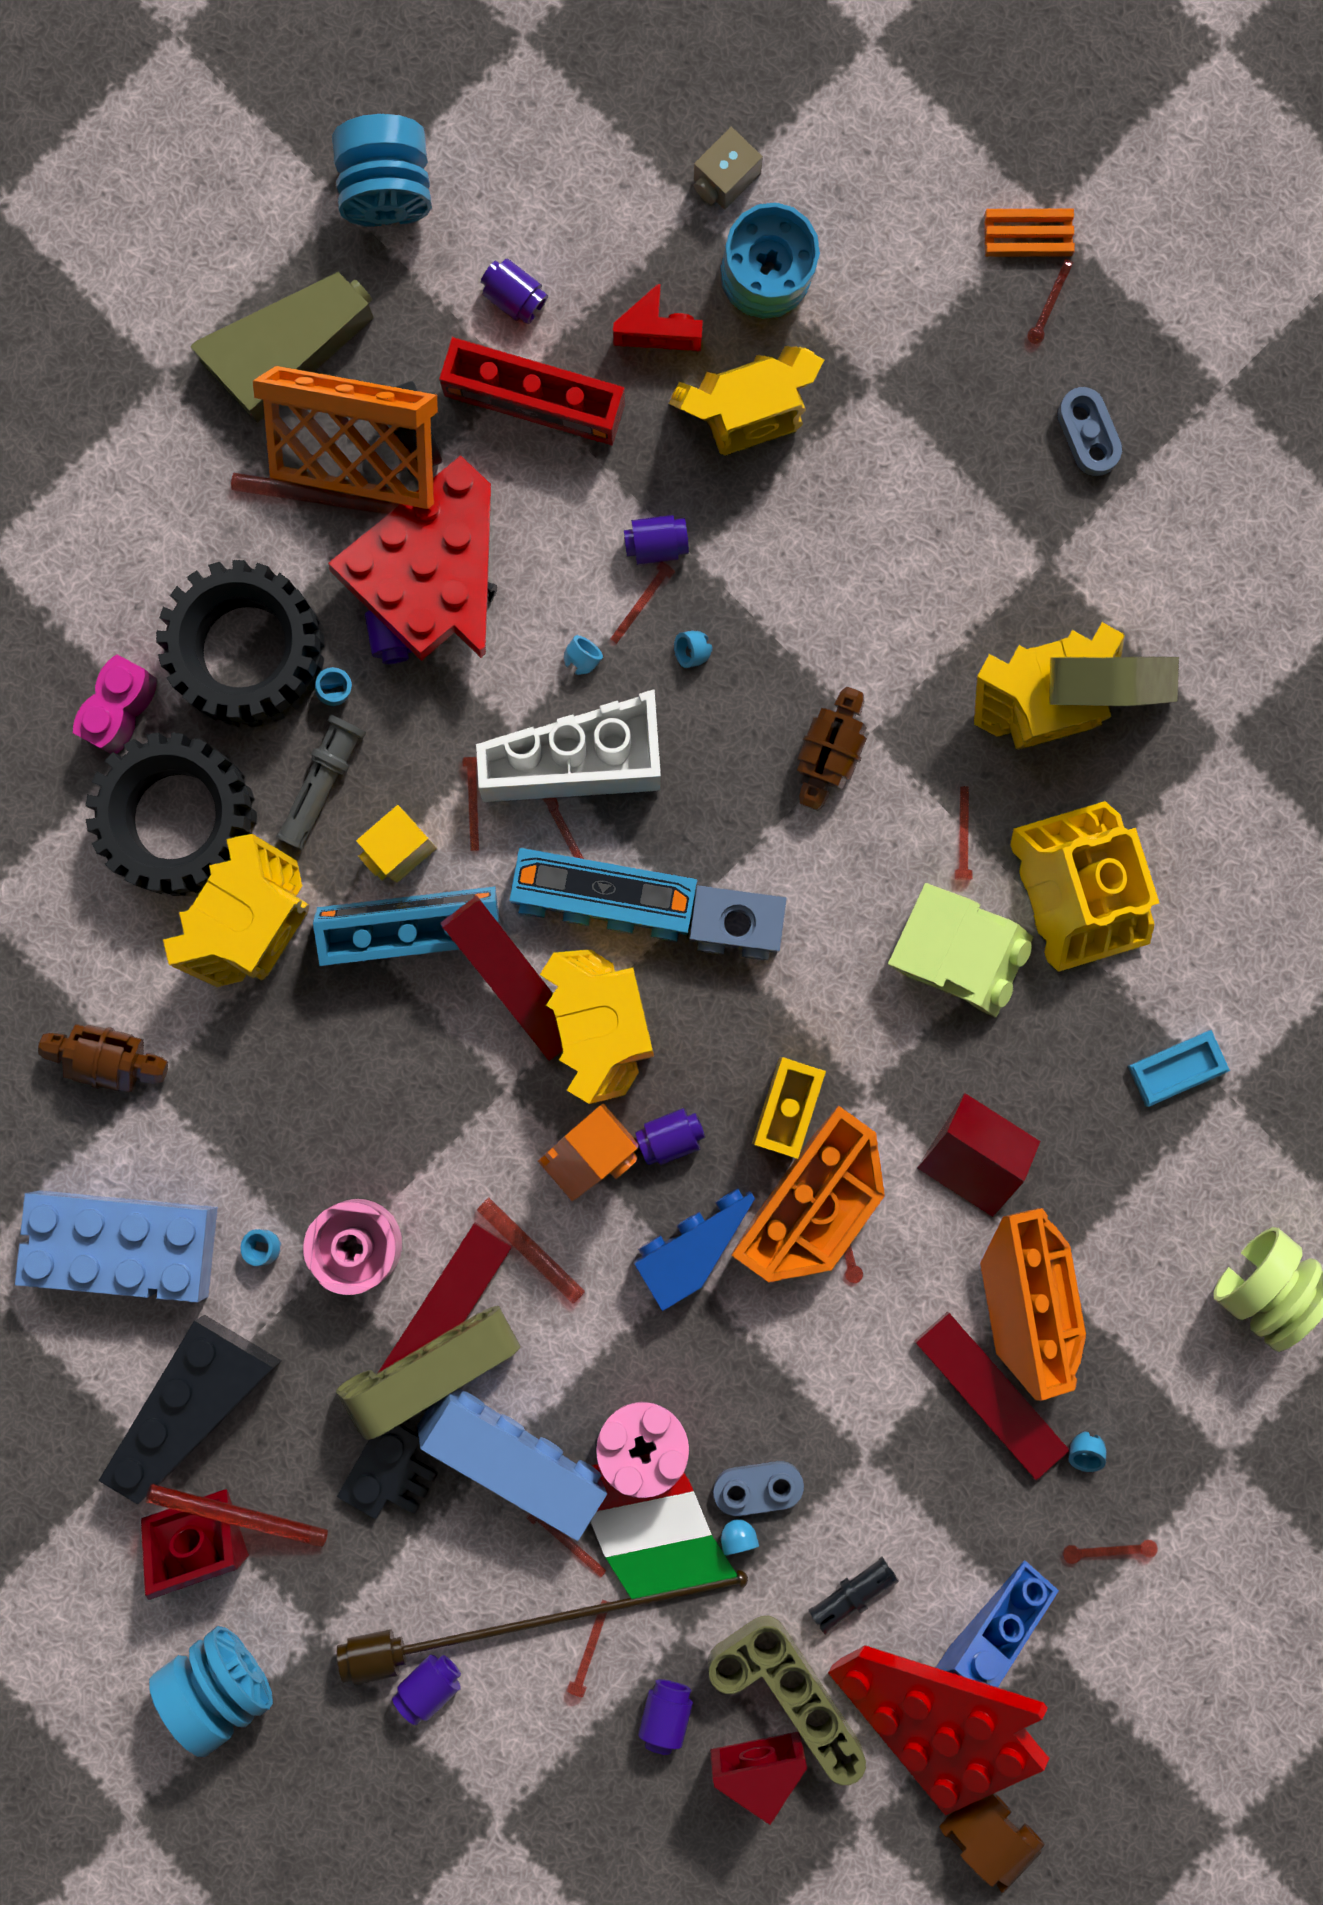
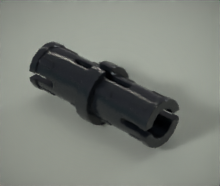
M883 1556L852 1580L846 1577L840 1582L841 1588L816 1606L808 1609L817 1625H820V1629L825 1635L857 1610L860 1614L868 1609L866 1605L868 1602L894 1583L899 1582V1579L893 1570L889 1568Z

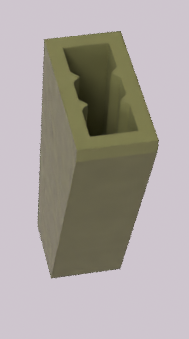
M337 272L195 341L190 347L206 369L258 423L265 417L264 403L262 399L254 398L253 380L275 366L314 373L374 319L369 306L372 298L357 280L354 279L349 283Z

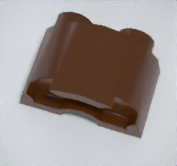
M994 1793L952 1812L939 1828L945 1837H949L962 1850L963 1853L960 1856L991 1887L997 1884L1000 1891L1004 1893L1041 1854V1849L1045 1844L1027 1824L1024 1823L1019 1829L1010 1822L1007 1817L1012 1811Z

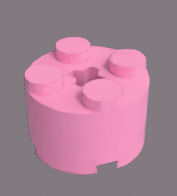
M364 1199L346 1200L327 1208L310 1224L304 1238V1260L314 1277L327 1290L342 1295H356L374 1288L393 1272L401 1256L402 1236L394 1216L381 1205ZM353 1235L357 1237V1243L363 1245V1250L355 1254L354 1257L351 1256V1249L344 1247V1242L353 1238Z
M650 1402L627 1404L616 1410L604 1423L597 1440V1461L605 1479L622 1494L638 1498L653 1497L669 1490L684 1473L689 1456L687 1435L680 1421L666 1408ZM643 1436L645 1442L654 1441L656 1448L650 1451V1460L642 1462L640 1456L632 1457L629 1451L635 1447V1438Z

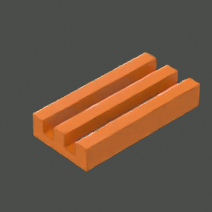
M1074 208L986 209L984 214L985 257L1073 256L1075 252V243H1073L1074 226H1072ZM994 222H1063V226H994ZM994 238H1063V243H994Z

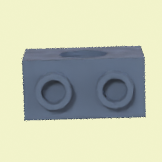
M697 885L689 942L698 943L697 951L724 954L726 946L743 949L742 957L768 960L769 952L778 953L780 951L787 897ZM739 912L748 918L750 927L745 935L736 937L726 931L724 920L729 914Z

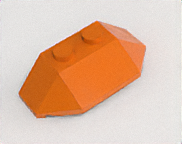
M837 1106L800 1152L798 1159L794 1160L758 1210L731 1255L767 1282L832 1271L885 1197L876 1132L842 1107Z
M1043 1208L1003 1216L980 1262L995 1350L999 1358L1035 1400L1042 1401L1075 1390L1077 1383L1075 1374L1081 1363L1086 1339L1071 1247L1058 1228L1048 1220V1215Z

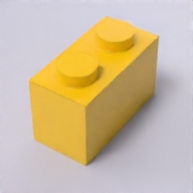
M399 805L395 806L356 840L364 849L358 857L367 868L382 881L388 876L396 883L437 849Z
M779 1057L752 1143L798 1159L826 1071Z

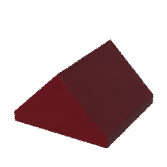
M964 1093L917 1169L993 1217L1024 1183L1041 1141Z
M227 1489L141 1518L145 1596L148 1600L235 1571L249 1556Z
M799 1731L710 1749L714 1787L769 1825H771L807 1769Z

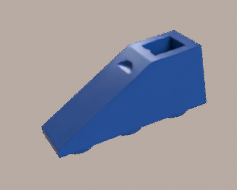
M739 1189L723 1196L715 1202L720 1212L707 1220H704L700 1212L688 1217L677 1225L681 1233L679 1237L675 1239L672 1237L665 1242L660 1235L638 1248L641 1257L637 1258L634 1264L662 1311L702 1288L754 1202L755 1198L751 1191H748L745 1197L742 1196Z
M1024 1560L949 1646L936 1668L998 1688L1059 1590Z

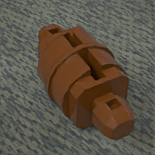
M845 687L840 691L834 704L837 707L836 712L821 708L818 718H813L807 736L804 735L803 737L804 743L797 758L800 761L797 771L801 775L810 778L808 783L803 782L799 795L801 805L819 811L830 794L826 791L828 785L843 790L846 780H851L857 763H860L862 759L860 755L867 740L864 736L867 727L863 722L855 719L856 715L861 716L865 703L863 692Z
M75 1024L69 1038L65 1034L47 1033L42 1035L38 1045V1055L42 1058L56 1063H61L62 1061L63 1078L92 1085L95 1089L105 1088L114 1091L132 1092L137 1078H140V1082L160 1083L164 1082L168 1071V1061L163 1057L151 1053L144 1055L143 1038L115 1031L112 1027L101 1028L92 1025Z

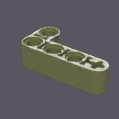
M1051 657L1049 704L1136 706L1178 702L1179 657Z
M493 1306L474 1315L378 1374H375L372 1370L357 1374L336 1389V1393L357 1431L366 1440L374 1439L508 1359L521 1346L500 1306Z
M772 1616L757 1617L719 1642L711 1650L708 1657L709 1678L712 1685L718 1691L725 1694H734L743 1690L760 1677H763L828 1777L839 1785H852L863 1777L866 1769V1759L859 1739L783 1624L777 1618ZM763 1632H772L779 1637V1640L773 1648L761 1649L754 1644L756 1637ZM725 1658L736 1659L741 1664L740 1669L732 1675H724L716 1667ZM789 1671H798L804 1676L803 1682L795 1688L783 1686L780 1680ZM815 1710H823L830 1715L828 1721L821 1726L808 1724L806 1722L807 1716ZM835 1738L842 1752L846 1756H851L852 1761L850 1763L844 1764L841 1759L836 1760L834 1748L831 1744Z

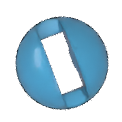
M692 630L679 633L676 636L674 651L682 667L699 666L710 658L713 648L711 644H707L709 638L706 634ZM687 646L689 649H691V658L686 654Z
M579 635L573 637L564 651L565 666L568 668L572 663L577 667L575 671L577 675L590 673L603 658L602 652L593 642Z
M339 668L324 669L317 676L315 693L318 699L326 705H340L350 695L351 679L345 671ZM342 685L344 690L343 692L324 694L322 691L323 689H332Z
M251 1230L242 1239V1257L248 1264L253 1266L269 1265L278 1259L281 1242L278 1236L269 1230ZM257 1241L268 1244V1252L256 1250Z
M1084 1431L1072 1439L1069 1449V1463L1074 1468L1085 1472H1095L1105 1467L1106 1447L1100 1436L1095 1435L1092 1437L1089 1432Z
M732 1520L724 1527L721 1536L724 1555L759 1547L756 1531L748 1522Z

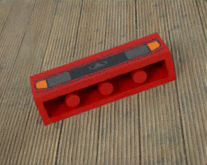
M455 337L451 339L439 378L445 397L612 446L625 407V388Z

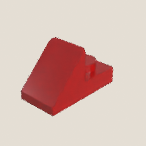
M657 284L613 323L614 346L701 351L703 320H694L693 316L684 313L670 314L668 318L659 317L661 284Z

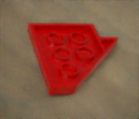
M460 455L433 477L434 504L430 508L424 509L400 504L328 563L330 572L421 661L454 633L480 658L486 654L491 483Z
M866 1645L840 1658L828 1671V1674L945 1816L1043 1772L1050 1759L1025 1729L1043 1719L1048 1709L1044 1702Z

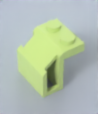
M925 883L888 965L911 979L964 999L978 1010L997 1018L1001 1007H1004L1011 998L1013 992L1012 983L1019 967L1023 966L1030 956L1033 936L1019 924L980 909L981 904L969 898Z

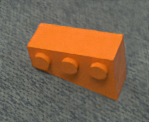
M603 1103L555 1144L538 1162L573 1202L609 1173L616 1180L628 1170L638 1158L634 1151L638 1149L639 1144Z

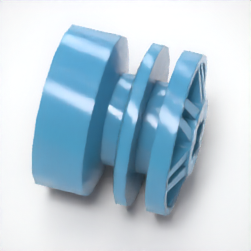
M373 114L347 120L336 127L332 134L334 164L337 172L340 173L336 180V187L339 193L338 209L342 218L350 223L364 227L382 226V224L391 225L400 222V224L414 223L428 215L432 209V202L429 191L430 180L428 172L424 170L428 159L423 126L415 120L401 115Z
M776 202L758 204L739 216L730 228L720 268L722 288L731 304L747 315L762 319L780 317L798 306L808 292L820 256L818 235L809 219L794 207ZM767 261L772 262L774 267L768 275L760 272L761 266L763 267Z
M216 1626L208 1632L204 1640L196 1641L189 1648V1658L178 1655L149 1678L150 1694L163 1723L172 1736L187 1751L197 1757H206L229 1740L234 1733L233 1724L237 1727H246L252 1722L254 1716H261L273 1704L272 1691L267 1677L255 1658L236 1634L222 1626Z

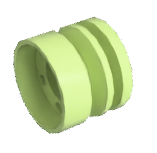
M1272 1227L1251 1240L1241 1252L1258 1267L1254 1273L1245 1281L1228 1267L1214 1289V1299L1237 1319L1244 1320L1253 1316L1250 1322V1330L1260 1337L1264 1336L1265 1343L1273 1350L1280 1352L1289 1349L1301 1341L1323 1318L1322 1265L1315 1259L1309 1258L1300 1262L1303 1255L1302 1247L1279 1228Z

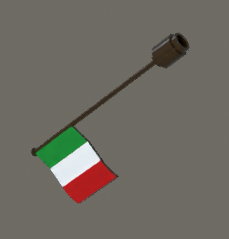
M650 1453L638 1455L641 1457L642 1462L650 1460ZM599 1464L591 1465L602 1474ZM685 1473L669 1490L647 1498L622 1494L602 1474L600 1480L603 1482L607 1495L590 1522L606 1560L630 1598L404 1645L402 1636L394 1638L392 1629L351 1637L347 1639V1643L337 1645L339 1674L343 1683L353 1681L354 1685L399 1676V1666L406 1665V1655L738 1584H740L742 1589L748 1583V1576L741 1570H737V1573L735 1572L712 1536L694 1490Z

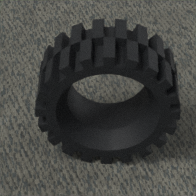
M232 560L233 569H226L221 562H216L208 565L211 572L210 576L203 578L196 570L186 577L193 585L186 593L176 586L169 595L177 602L174 610L163 606L159 618L167 625L166 631L157 630L156 643L164 649L163 654H158L160 665L170 674L167 680L182 695V698L215 721L219 719L227 725L239 727V723H247L250 727L263 726L262 720L267 718L277 722L285 718L283 711L286 708L292 706L297 710L304 703L300 696L306 689L311 692L315 689L316 669L323 670L325 660L320 654V647H325L324 635L318 627L320 622L301 592L280 572L278 575H275L269 566L257 563L255 569H252L245 560ZM238 608H258L273 614L280 621L285 636L284 654L276 670L264 681L249 687H231L214 680L206 667L204 659L205 639L212 625L224 614Z
M159 732L146 734L147 743L142 744L133 739L123 744L128 751L127 754L121 757L112 752L105 762L112 768L106 776L98 771L96 772L92 783L99 786L100 789L98 796L87 794L85 807L95 811V818L86 819L87 831L97 835L98 840L93 842L92 845L98 855L107 858L108 862L105 865L113 873L123 876L125 881L159 894L166 893L172 896H186V892L191 891L199 894L211 875L209 865L231 861L226 839L252 834L250 833L251 823L257 824V811L251 808L250 801L255 800L251 788L243 781L245 776L239 768L206 742L197 738L192 740L181 733L171 732V738H166ZM174 775L195 777L205 784L214 800L215 823L207 841L190 855L176 859L158 858L145 848L138 836L135 824L138 803L145 791L163 778Z

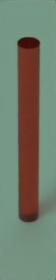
M233 473L231 480V489L233 491L381 514H389L400 505L399 503L247 474Z
M155 1484L150 1485L146 1496V1502L318 1547L325 1545L328 1530Z

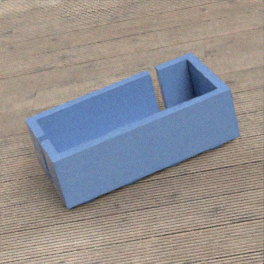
M40 1190L25 1193L20 1235H29V1241L19 1244L15 1285L146 1298L157 1294L156 1299L199 1302L209 1296L218 1207Z

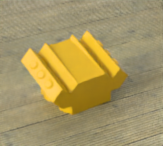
M784 346L778 360L772 357L756 355L754 361L719 374L706 372L699 389L679 382L669 404L707 421L711 427L719 453L725 456L797 431L803 425L800 416L806 411L799 389L814 382L825 359L816 356L814 352L806 348Z
M1102 622L1092 641L1072 630L1068 638L1042 646L1026 649L1019 645L1009 664L989 654L977 676L974 725L996 737L1011 733L1015 748L1018 750L1102 725V721L1111 717L1109 706L1049 704L1050 658L1121 657L1125 635Z
M1106 801L1013 829L1010 845L1013 853L1021 860L1019 874L1030 899L1037 931L1046 940L1044 953L1047 962L1058 972L1151 943L1155 923L1150 909L1153 905L1159 904V899L1136 828L1129 830L1124 828L1121 815Z
M254 834L226 839L231 861L209 865L211 875L189 910L179 913L184 934L163 939L169 966L215 987L241 982L246 975L251 978L257 977L260 980L268 976L309 911L310 905L297 897L302 888L297 860Z
M591 949L553 952L539 975L558 986L546 1006L554 1010L563 1048V1054L559 1060L578 1071L567 1091L588 1104L626 1095L639 1073L636 1061L654 1057L633 967L615 971L612 962Z

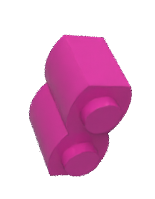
M118 654L113 656L103 666L97 677L95 694L89 697L78 710L74 720L73 733L110 754L112 752L119 753L124 748L123 744L129 742L133 734L135 717L141 714L152 701L156 691L157 678L144 668Z

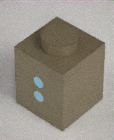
M730 127L694 163V181L696 182L694 188L705 202L712 205L716 201L725 210L761 174L763 156L734 128Z

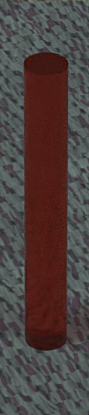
M488 1197L479 1206L477 1211L572 1304L584 1294L585 1290L494 1201Z

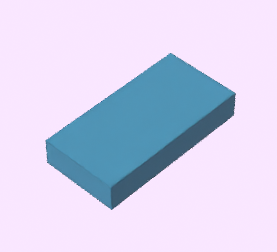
M1212 1030L1205 1031L1128 1065L1146 1107L1230 1071Z

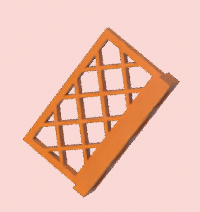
M280 366L273 367L253 380L254 398L262 399L264 403L270 478L428 509L434 504L430 418L438 413L437 395ZM279 405L288 406L301 421L292 431L280 418ZM319 412L328 413L340 427V430L332 438L328 436L314 419ZM359 419L369 421L381 436L371 446L354 427V424ZM304 427L309 430L322 446L313 456L296 437ZM399 427L416 430L417 449L412 454L394 434ZM344 434L362 454L353 463L335 444ZM384 441L402 461L393 471L375 452ZM286 444L304 463L301 468L284 467L282 448ZM325 452L342 469L343 473L338 477L330 476L318 463L317 460ZM365 459L383 478L378 485L368 483L356 469ZM405 467L418 480L419 493L408 491L396 477Z

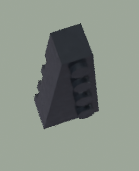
M206 1315L194 1320L98 1481L138 1505L180 1465L282 1360Z

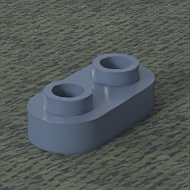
M1078 387L1069 391L1059 405L1058 420L1078 467L1084 473L1091 476L1105 475L1115 467L1122 454V445L1106 405L1100 394L1091 388ZM1076 407L1084 408L1088 415L1087 419H1076L1073 415V409ZM1090 448H1100L1104 452V459L1099 461L1092 459L1089 454Z
M784 1461L734 1467L723 1471L715 1480L713 1495L720 1510L728 1515L741 1516L783 1510L794 1506L802 1497L804 1483L799 1470L794 1465ZM779 1479H784L790 1484L788 1491L783 1494H778L773 1490V1484ZM731 1487H742L745 1490L744 1496L740 1500L730 1499L727 1493Z

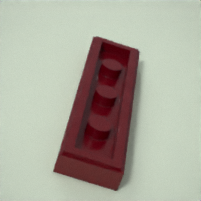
M476 895L440 924L548 1061H550L563 1051L554 1010L546 1006L553 992Z
M474 1222L378 1373L463 1323L513 1246Z
M948 1311L914 1341L1035 1480L1040 1478L1070 1451Z

